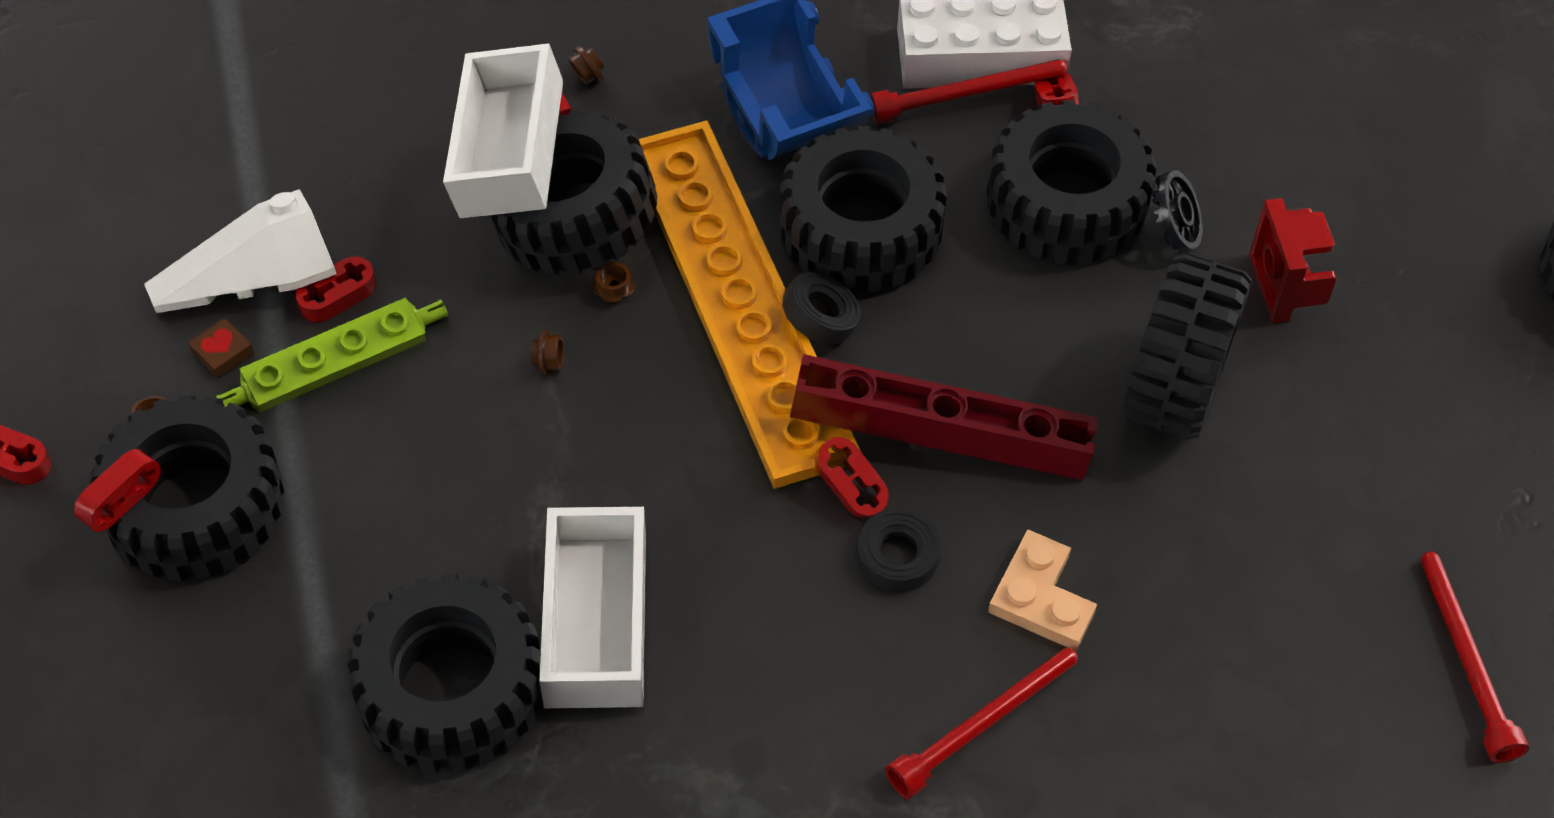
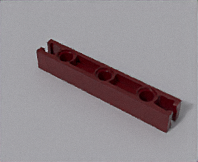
M805 354L802 357L790 418L1079 480L1084 479L1094 455L1095 444L1090 442L1096 433L1098 417Z

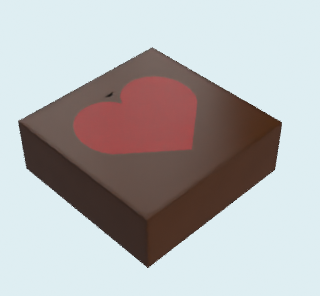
M225 318L188 342L191 352L217 378L254 354L251 343Z

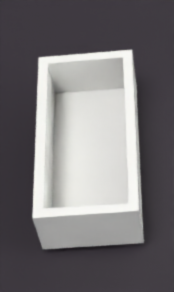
M899 0L897 32L903 89L933 88L1057 59L1063 60L1066 63V73H1068L1072 49L1064 0ZM1034 82L1026 83V84H1022V85H1034Z
M549 44L465 54L443 179L445 188L459 218L546 209L563 79Z
M644 507L547 508L539 680L544 708L643 707L646 577Z

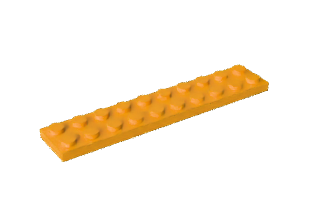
M708 120L639 139L656 185L657 206L654 210L655 216L773 488L776 489L820 475L815 467V455L820 446L827 440L834 437H843L853 442L858 449L859 447L850 430L790 418L803 354L817 356L809 339L799 332L786 317L782 307L783 295L786 289ZM829 448L828 451L831 458L827 461L828 466L831 469L837 466L844 468L843 461L848 457L846 452L841 450L835 453Z

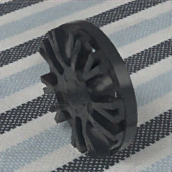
M1178 170L1169 171L1157 176L1155 182L1159 190L1152 192L1154 197L1152 202L1160 206V209L1155 210L1154 214L1158 216L1156 222L1164 221L1166 226L1164 240H1167L1168 245H1173V250L1177 252L1197 248L1202 240L1203 223L1199 202L1191 183Z

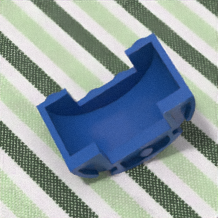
M758 0L707 17L713 62L715 64L720 63V74L724 82L720 83L725 100L745 140L761 158L768 156V159L771 160L799 150L803 146L808 147L811 140L822 134L826 137L831 136L832 131L835 129L846 127L847 131H853L857 129V126H865L870 116L874 115V106L869 94L866 91L862 92L854 78L845 80V87L840 88L835 79L830 60L827 57L822 58L814 44L815 26L819 24V16L812 1Z

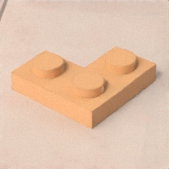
M1027 529L989 604L988 613L1077 651L1095 614L1097 604L1055 586L1069 558L1071 547Z

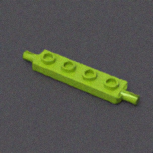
M405 297L239 368L241 386L216 395V398L222 399L225 407L228 403L241 406L249 402L253 408L261 413L425 342V326L448 317L447 309L440 299L417 310Z

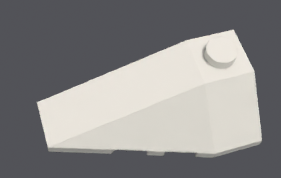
M299 189L293 192L276 194L270 200L257 204L144 283L155 312L161 313L208 305L217 295L237 293L238 299L249 298L254 295L253 289L276 285L279 292L295 290L337 274L313 213Z

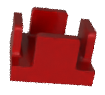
M1283 198L1265 200L1249 252V257L1272 323L1290 321L1295 308L1327 304L1337 280L1334 271L1311 273L1308 263L1303 255L1331 252L1334 248L1335 242L1324 213L1312 212L1310 208L1287 211Z

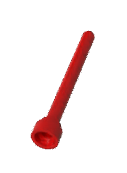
M1057 59L897 95V92L889 93L887 89L872 92L870 97L874 106L873 116L877 126L894 122V117L901 116L902 111L1061 76L1066 72L1067 65L1063 60Z
M1433 551L1425 552L1421 557L1422 567L1487 724V727L1484 729L1486 736L1483 739V744L1489 759L1493 763H1505L1518 759L1529 751V745L1522 728L1515 726L1512 720L1506 719L1439 555Z
M1071 648L1062 649L919 755L916 753H911L909 756L901 754L885 766V773L890 784L903 798L911 799L926 788V780L931 777V770L1073 667L1078 660L1076 651Z

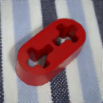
M1065 72L1061 76L1034 82L1038 106L1048 102H1052L1053 105H1061L1063 100H1075V104L1079 105L1078 89L1070 74Z
M348 257L334 264L337 275L298 288L296 300L302 317L314 323L324 322L369 297L376 288V278L371 263L362 257ZM354 275L357 279L362 278V280L356 282L354 279L348 278ZM317 297L319 300L325 299V301L318 304L317 301L311 299Z
M0 425V476L25 485L35 484L43 480L51 469V459L43 443L36 438ZM35 456L36 460L33 463L29 460ZM16 457L23 459L26 462H24L22 466H20Z
M834 437L820 446L815 455V467L820 476L853 516L870 518L887 506L889 493L885 482L853 442L843 437ZM829 448L835 453L841 450L846 452L848 457L843 463L851 473L849 477L841 467L837 466L831 469L828 466L827 461L831 458L828 451ZM855 479L864 490L869 487L875 490L876 494L872 498L875 504L873 508L868 503L860 506L855 499L860 495V492L852 480Z
M140 449L126 452L79 495L73 510L74 516L94 532L107 530L154 487L160 476V465Z

